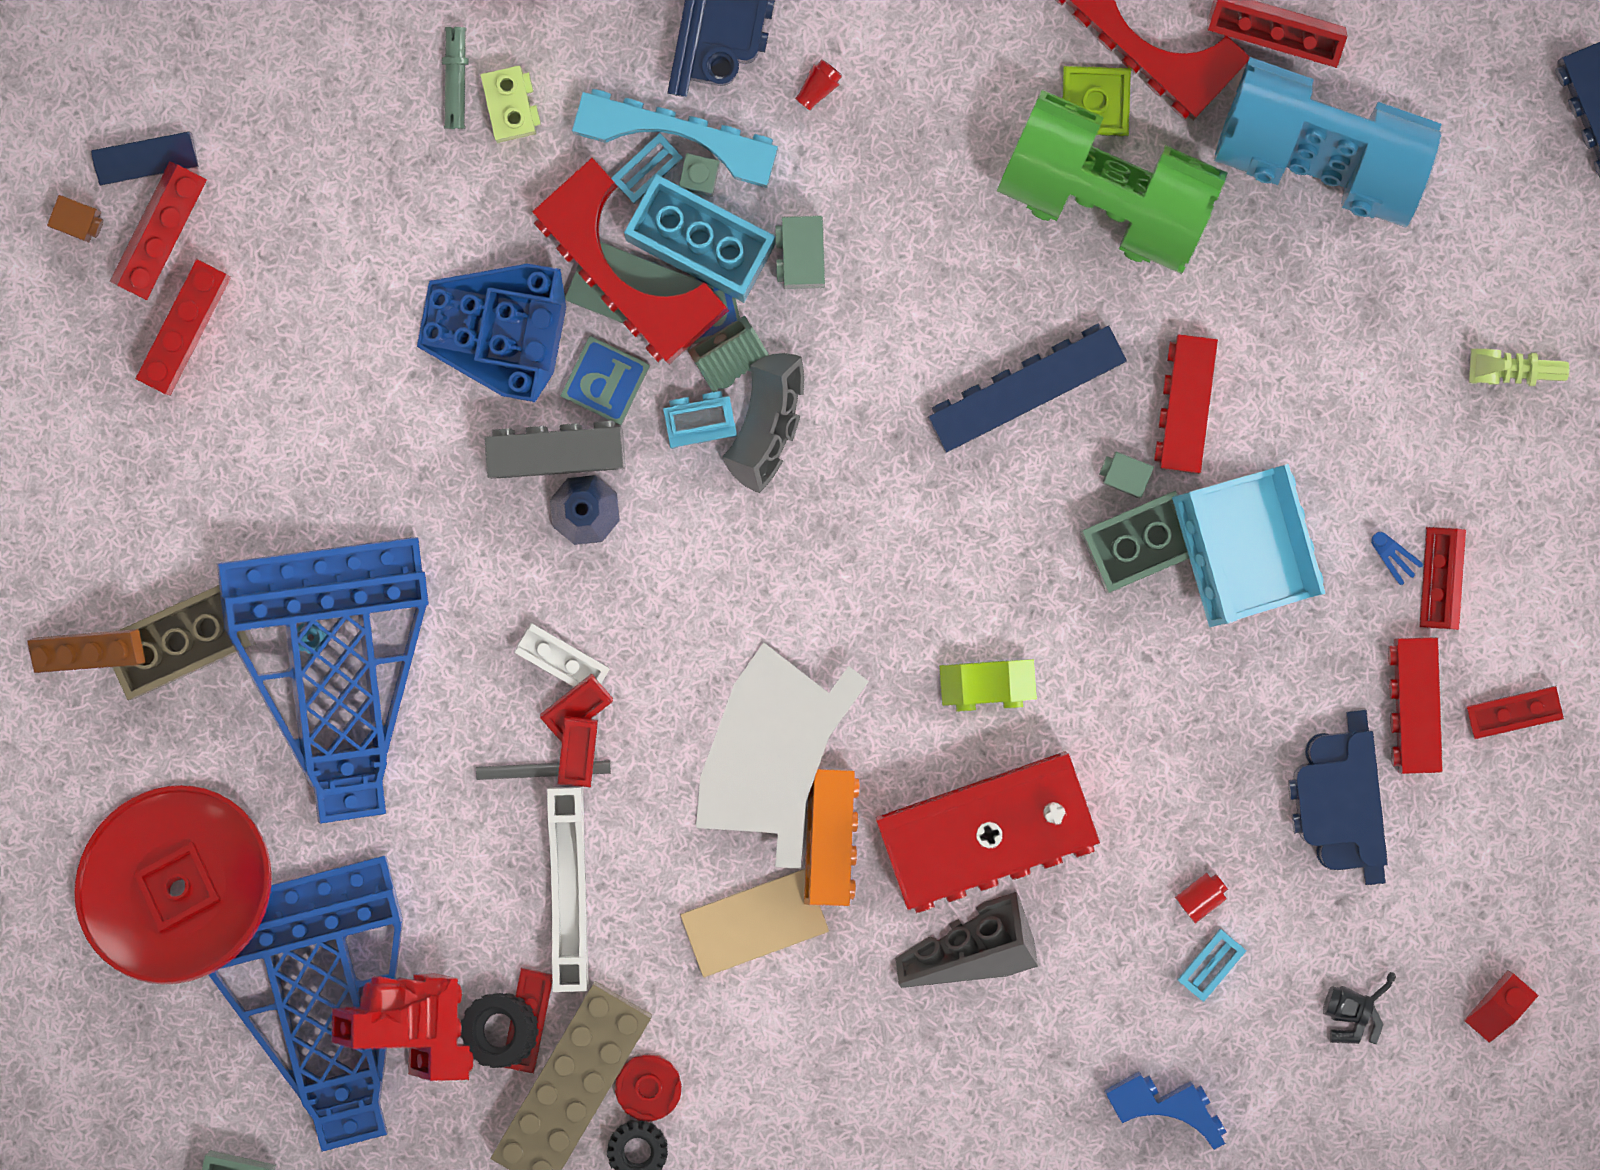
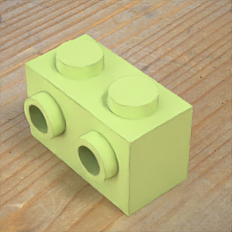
M519 65L480 74L496 142L501 143L536 135L535 126L541 125L537 105L530 106L528 93L534 92L529 72L523 74L522 68Z

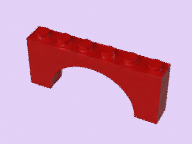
M1055 0L1060 5L1066 2L1075 10L1072 16L1083 27L1087 28L1091 25L1100 33L1097 36L1098 41L1110 51L1116 48L1124 56L1121 60L1122 63L1134 74L1138 71L1142 72L1149 79L1146 85L1156 95L1161 97L1165 94L1174 102L1171 108L1184 120L1189 116L1194 121L1247 64L1250 58L1228 36H1225L1214 46L1198 52L1174 53L1165 51L1144 41L1128 26L1120 14L1115 0Z
M591 158L532 211L538 218L534 225L546 238L552 234L559 241L560 244L556 249L568 263L573 259L576 260L583 268L578 274L591 288L597 284L605 294L600 298L613 313L619 308L627 317L623 322L627 329L635 337L640 334L645 337L649 342L645 349L658 363L664 359L670 365L729 312V309L705 282L692 291L681 295L668 297L654 296L632 288L613 272L601 247L599 227L604 205L618 186L600 165Z

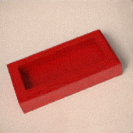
M590 674L540 714V719L562 742L565 716L592 719L613 702V697Z
M565 716L557 784L591 788L598 720Z

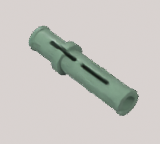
M445 27V57H442V65H445L444 129H465V66L469 65V58H465L467 28Z

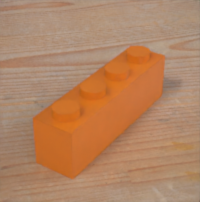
M818 769L808 794L804 904L850 906V899L854 900L856 883L855 879H851V866L856 865L857 848L852 845V832H857L858 813L853 812L854 798H858L860 789L859 779L855 778V771Z

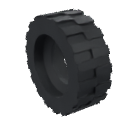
M510 993L487 994L482 996L481 999L474 1000L472 1005L465 1010V1016L461 1019L462 1030L460 1038H462L464 1045L470 1046L473 1060L478 1061V1064L489 1066V1068L510 1067L511 1065L521 1063L524 1058H528L532 1048H535L537 1043L536 1037L539 1035V1029H537L538 1021L532 1012L534 1010L521 997L517 998L514 994ZM495 1014L506 1015L514 1025L513 1039L504 1047L493 1046L485 1037V1024Z

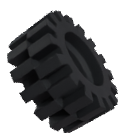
M630 1120L625 1124H621L613 1132L608 1143L607 1157L609 1158L610 1167L614 1170H662L668 1156V1143L663 1135L664 1133L651 1122ZM641 1138L649 1144L651 1154L645 1162L636 1164L627 1159L624 1149L627 1142L631 1139Z

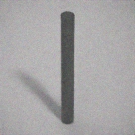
M594 761L592 775L611 774V761ZM559 763L476 767L477 780L558 776Z

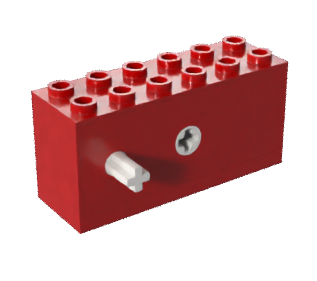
M1066 751L876 817L907 910L914 908L916 913L934 908V901L945 897L948 902L967 896L965 890L977 886L980 891L998 886L999 882L997 879L1010 875L1012 880L1022 878L1031 874V867L1041 864L1046 869L1063 863L1062 857L1073 853L1076 858L1095 852L1094 845L1100 844L1070 754ZM989 825L992 830L997 829V832L992 834L993 840L987 841L985 837H980L984 833L983 827Z

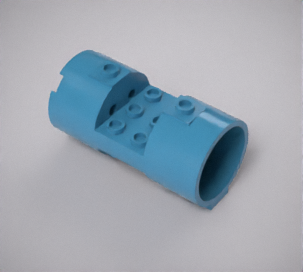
M1250 57L1242 73L1236 90L1237 93L1225 120L1215 151L1214 161L1244 171L1257 181L1266 184L1273 183L1278 185L1286 167L1297 175L1313 176L1321 179L1326 185L1344 187L1341 201L1342 208L1350 210L1354 215L1373 219L1376 217L1406 228L1417 210L1429 180L1441 140L1440 128L1442 124L1381 102H1377L1369 119L1311 100L1314 79Z

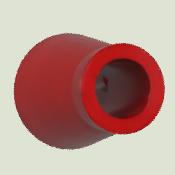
M821 59L817 65L813 64L795 99L811 111L817 103L840 85L838 81L841 79L842 74Z

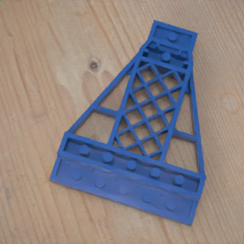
M411 537L217 563L225 632L310 786L314 789L318 823L322 824L386 814L383 777L387 766L386 757L426 606L429 605L425 572L422 571L419 538ZM415 607L404 654L375 658L370 613ZM358 615L359 624L349 616ZM339 618L330 631L316 622L317 620ZM345 620L360 630L348 646L335 636V633ZM306 622L297 634L296 623ZM284 625L290 661L289 668L284 671L258 674L239 641L237 632ZM312 625H315L326 634L315 650L301 640ZM331 639L345 649L334 664H331L320 655ZM360 639L363 657L353 650ZM299 644L312 653L302 667ZM350 653L364 663L352 679L338 669ZM316 658L330 667V670L319 684L305 674ZM402 661L386 723L383 726L376 666ZM335 672L349 682L338 698L324 688ZM364 673L367 691L357 684ZM284 677L291 678L298 727L297 739L292 737L263 684L264 680ZM303 677L316 687L306 701ZM353 687H356L367 696L356 712L342 702ZM320 691L334 701L323 717L309 707ZM339 705L353 715L342 731L328 722ZM368 706L371 724L361 717ZM307 711L320 720L310 734ZM357 720L371 729L360 746L346 736ZM324 725H327L338 734L327 750L313 741ZM343 739L354 746V748L335 750ZM311 744L321 752L312 754Z
M386 855L271 885L267 909L254 936L236 957L220 969L257 959H264L275 999L273 1004L245 1010L223 981L218 970L209 974V977L300 1098L303 1107L312 1117L321 1152L388 1134L380 1104L387 1048L355 1049L363 1055L353 1070L337 1060L344 1046L340 1045L334 1057L316 1048L325 1032L332 1035V1029L329 1028L332 1021V1013L325 1025L308 1016L316 1000L333 1009L342 1008L340 1006L348 992H350L353 1007H360V988L366 983H370L371 978L360 980L355 976L346 941L349 935L392 924L394 926L389 973L379 976L396 979L403 917ZM336 939L338 950L325 942ZM316 944L308 960L291 951ZM320 946L337 955L328 972L311 962ZM283 953L276 965L274 955ZM287 955L305 964L296 980L279 971ZM340 959L347 983L332 975ZM308 967L325 976L317 992L299 983ZM280 978L292 984L286 997L284 996ZM328 979L346 988L337 1004L320 995ZM296 987L313 997L304 1013L287 1003ZM270 1010L278 1011L293 1070L286 1066L252 1020L251 1015ZM289 1011L301 1017L294 1030ZM305 1020L321 1029L313 1046L296 1036ZM297 1043L310 1050L303 1063ZM313 1053L330 1062L322 1078L305 1069ZM367 1057L369 1068L359 1070L364 1059ZM333 1065L347 1072L346 1074L326 1079ZM306 1076L316 1082L307 1084Z

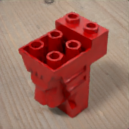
M438 973L414 974L413 980L401 977L390 979L382 976H373L370 983H366L363 987L360 1007L332 1009V1043L352 1049L409 1048L408 1074L428 1081L469 1080V1071L473 1069V1054L470 1051V1046L457 1043V1038L461 1035V1021L457 1017L458 1004H460L462 999V989L460 984H458V978Z

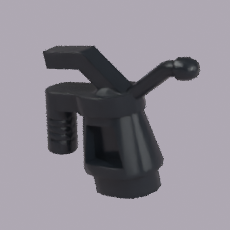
M1390 972L1387 975V982L1372 996H1363L1345 986L1340 988L1330 987L1324 1002L1323 1014L1331 1016V1019L1334 1021L1355 1022L1353 1030L1331 1029L1330 1043L1359 1044L1371 1016L1374 1025L1369 1042L1377 1045L1384 1024L1374 1006V1001L1392 986L1396 978L1394 972Z

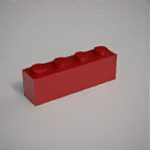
M1214 0L1207 19L1208 31L1335 68L1338 67L1348 37L1345 26L1255 0Z
M169 161L109 282L148 300L207 179Z
M196 259L135 378L136 380L165 395L171 396L231 276Z
M1178 334L1176 342L1169 341L1167 361L1173 362L1172 375L1165 374L1163 394L1169 395L1168 407L1161 408L1158 428H1165L1163 442H1156L1154 461L1160 462V469L1194 474L1201 473L1218 339Z
M1438 637L1394 638V645L1388 647L1389 666H1395V679L1389 680L1390 699H1396V713L1390 714L1391 733H1397V746H1392L1391 748L1392 766H1398V773L1401 774L1443 773Z

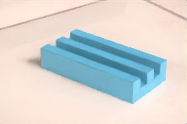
M659 133L611 179L635 204L646 193L656 174L633 193L630 189L669 153L673 158L656 173L661 177H664L683 157ZM661 144L664 149L625 184L621 179L656 146Z
M1219 929L1177 980L1204 1002L1247 950L1223 930ZM1223 939L1226 943L1192 983L1189 982L1188 978L1219 941ZM1231 947L1234 948L1236 952L1201 992L1197 987Z

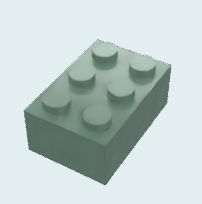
M1172 491L1080 531L1106 593L1115 591L1189 559L1172 497L1178 496L1176 491Z

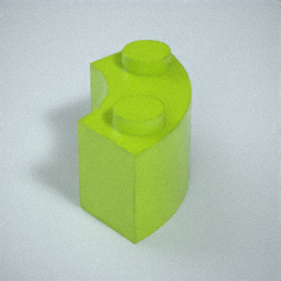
M1034 659L939 665L942 706L956 705V712L976 710V704L1003 702V708L1024 707L1023 701L1037 699Z

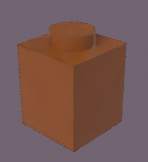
M58 195L47 226L90 243L92 237H98L103 226V219L99 218L101 211Z

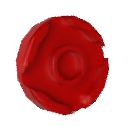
M644 1054L633 1057L624 1064L616 1078L615 1093L618 1103L626 1114L636 1120L652 1122L664 1118L675 1109L681 1098L682 1083L679 1072L670 1061L659 1055Z

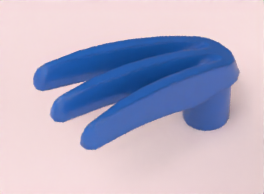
M1377 532L1373 535L1371 539L1373 547L1399 585H1403L1404 580L1389 560V556L1411 578L1415 576V573L1395 553L1396 550L1419 568L1423 567V563L1384 532Z

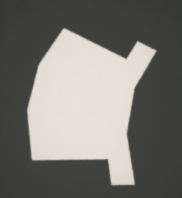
M763 642L734 683L700 776L696 828L778 833L775 867L801 869L805 809L808 794L830 735L869 681L848 666L828 693Z

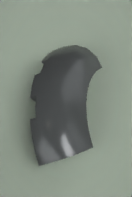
M788 353L771 354L758 359L750 365L752 390L748 412L737 438L722 456L726 467L734 478L745 487L757 493L762 492L782 465L783 460L779 459L787 440L793 441L801 416L795 414L798 395H804V367L802 357Z

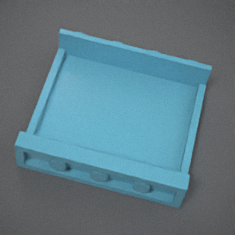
M1289 464L1172 497L1209 628L1228 624L1238 619L1303 599L1326 594L1323 586V576L1318 568L1314 554V544L1309 537L1305 523V513L1299 502L1295 488L1296 481L1291 473Z

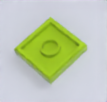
M1064 66L1062 99L1104 117L1097 135L1129 136L1131 70L1129 68Z

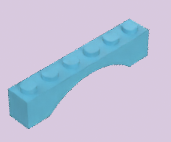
M592 89L591 94L582 93L572 129L573 134L604 143L621 136L639 132H662L678 135L694 141L712 152L727 167L734 179L765 188L768 187L778 152V146L772 145L773 139L754 134L753 139L740 136L741 130L721 125L720 130L707 127L708 121L689 116L688 121L675 118L676 112L657 107L656 112L642 109L644 103L629 98H624L623 103L610 100V93L597 89Z

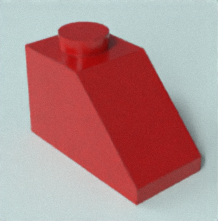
M1507 970L1464 1021L1490 1043L1513 1025L1539 995L1514 973Z

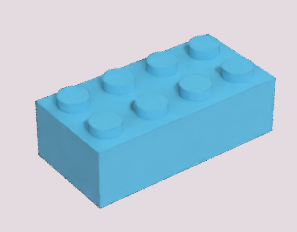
M657 174L624 232L626 242L745 303L776 245V236Z

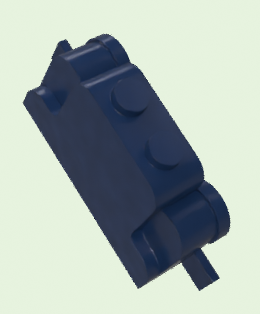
M685 0L667 94L687 98L690 81L716 86H726L732 83L738 74L739 63H752L758 57L759 52H766L769 33L763 32L765 19L772 20L775 0Z
M1367 710L1346 712L1348 732L1335 734L1319 733L1311 737L1305 747V756L1309 763L1298 766L1294 771L1293 780H1288L1290 800H1296L1297 813L1292 814L1294 834L1299 833L1302 840L1306 843L1317 846V859L1325 868L1330 870L1363 868L1365 885L1386 883L1384 866L1388 865L1374 734L1372 730H1369Z

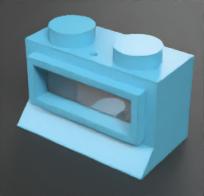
M722 391L703 394V401L690 403L689 397L670 400V407L663 408L670 448L674 449L685 445L737 437L730 396L723 397Z

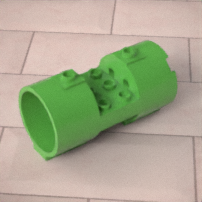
M1041 90L997 188V192L1026 204V208L1032 210L1031 213L1035 217L1045 221L1050 219L1058 220L1069 195L1076 197L1075 201L1087 208L1097 206L1106 210V215L1113 220L1125 222L1126 219L1130 221L1119 247V250L1124 251V255L1127 258L1136 262L1144 260L1150 263V261H1153L1182 274L1185 264L1189 263L1214 207L1213 204L1220 195L1228 173L1167 145L1151 173L1092 146L1104 117Z

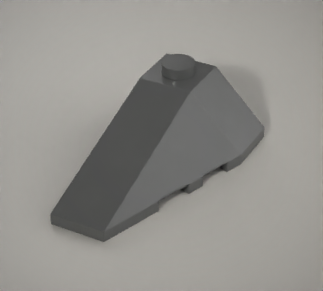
M1014 892L984 902L976 907L979 913L978 916L963 925L957 919L949 924L952 930L946 936L939 940L928 937L896 957L899 986L906 988L1007 977L1038 967L1035 941L1018 893Z

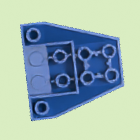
M527 263L429 281L417 347L503 397L536 402L554 374L567 306L561 269Z

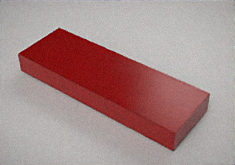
M521 968L515 997L524 999L525 1003L534 1010L532 1012L537 1017L539 1035L536 1037V1046L532 1048L528 1058H524L517 1065L503 1068L535 1073L553 984L551 973ZM511 1020L506 1045L511 1042L514 1036V1025Z

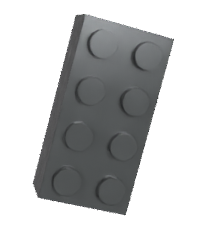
M614 421L593 422L594 429H582V425L576 423L560 425V431L548 432V427L546 426L526 427V434H515V430L512 429L492 430V436L485 437L487 477L490 479L626 469L623 429L615 427Z

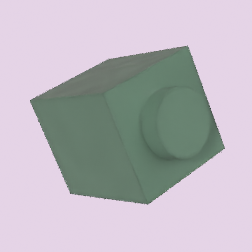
M686 153L679 186L693 193L713 197L720 167L719 160Z
M1115 452L1112 458L1106 456L1099 475L1104 476L1102 484L1140 499L1143 496L1154 466Z

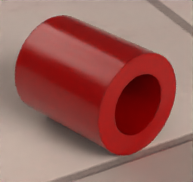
M1205 873L1175 896V899L1196 924L1227 900L1223 893L1228 888L1217 874L1210 877Z

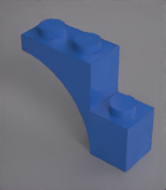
M1138 1071L1104 1090L1122 1123L1148 1115L1168 1116L1181 1120L1199 1131L1209 1142L1213 1150L1226 1144L1221 1135L1227 1132L1218 1115L1211 1118L1205 1106L1210 1104V1101L1201 1085L1195 1088L1190 1081L1155 1100L1154 1095L1159 1092L1150 1075L1143 1078L1142 1074Z

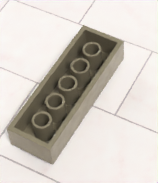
M594 981L490 1159L508 1170H562L650 1022L652 1014Z

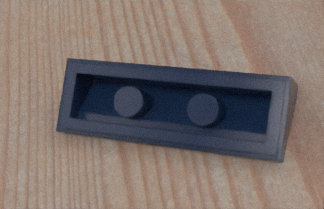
M191 132L91 150L100 186L163 174L169 161L185 169L199 167L193 134Z

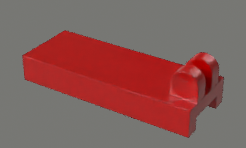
M1556 686L1467 706L1474 739L1564 719Z

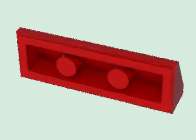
M1426 527L1420 627L1459 630L1466 529Z

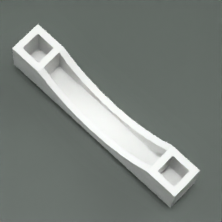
M549 787L547 789L552 886L553 992L587 991L589 988L583 787Z

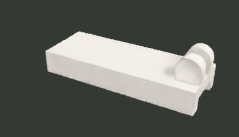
M530 623L529 627L525 630L522 639L519 640L514 651L519 656L573 687L590 674L602 684L610 670L607 666L533 623Z

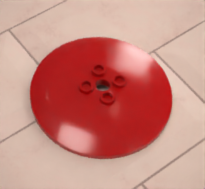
M178 785L156 788L137 795L120 805L106 817L95 830L82 853L77 868L74 892L75 908L82 932L93 950L107 964L122 974L138 981L163 985L179 984L209 975L236 957L248 944L261 924L271 891L272 872L268 849L262 834L253 820L238 805L219 793L195 786ZM178 880H184V892L179 896H172L170 893L172 884Z

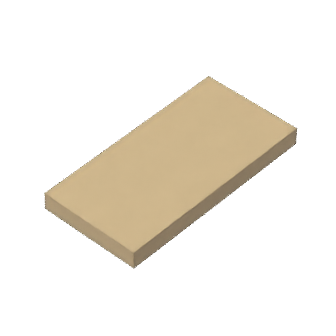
M805 868L680 914L703 978L829 932L820 905L804 904Z

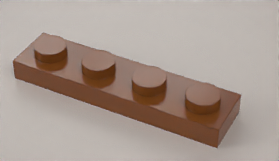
M139 629L46 636L27 640L34 673L132 666L145 662Z

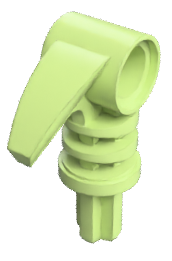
M1471 349L1469 383L1499 385L1500 378H1503V383H1510V378H1514L1515 384H1521L1522 379H1527L1526 384L1528 386H1535L1537 380L1567 381L1570 368L1569 363L1566 361L1538 360L1537 353L1528 354V359H1523V354L1516 353V358H1511V353H1504V358H1501V350Z

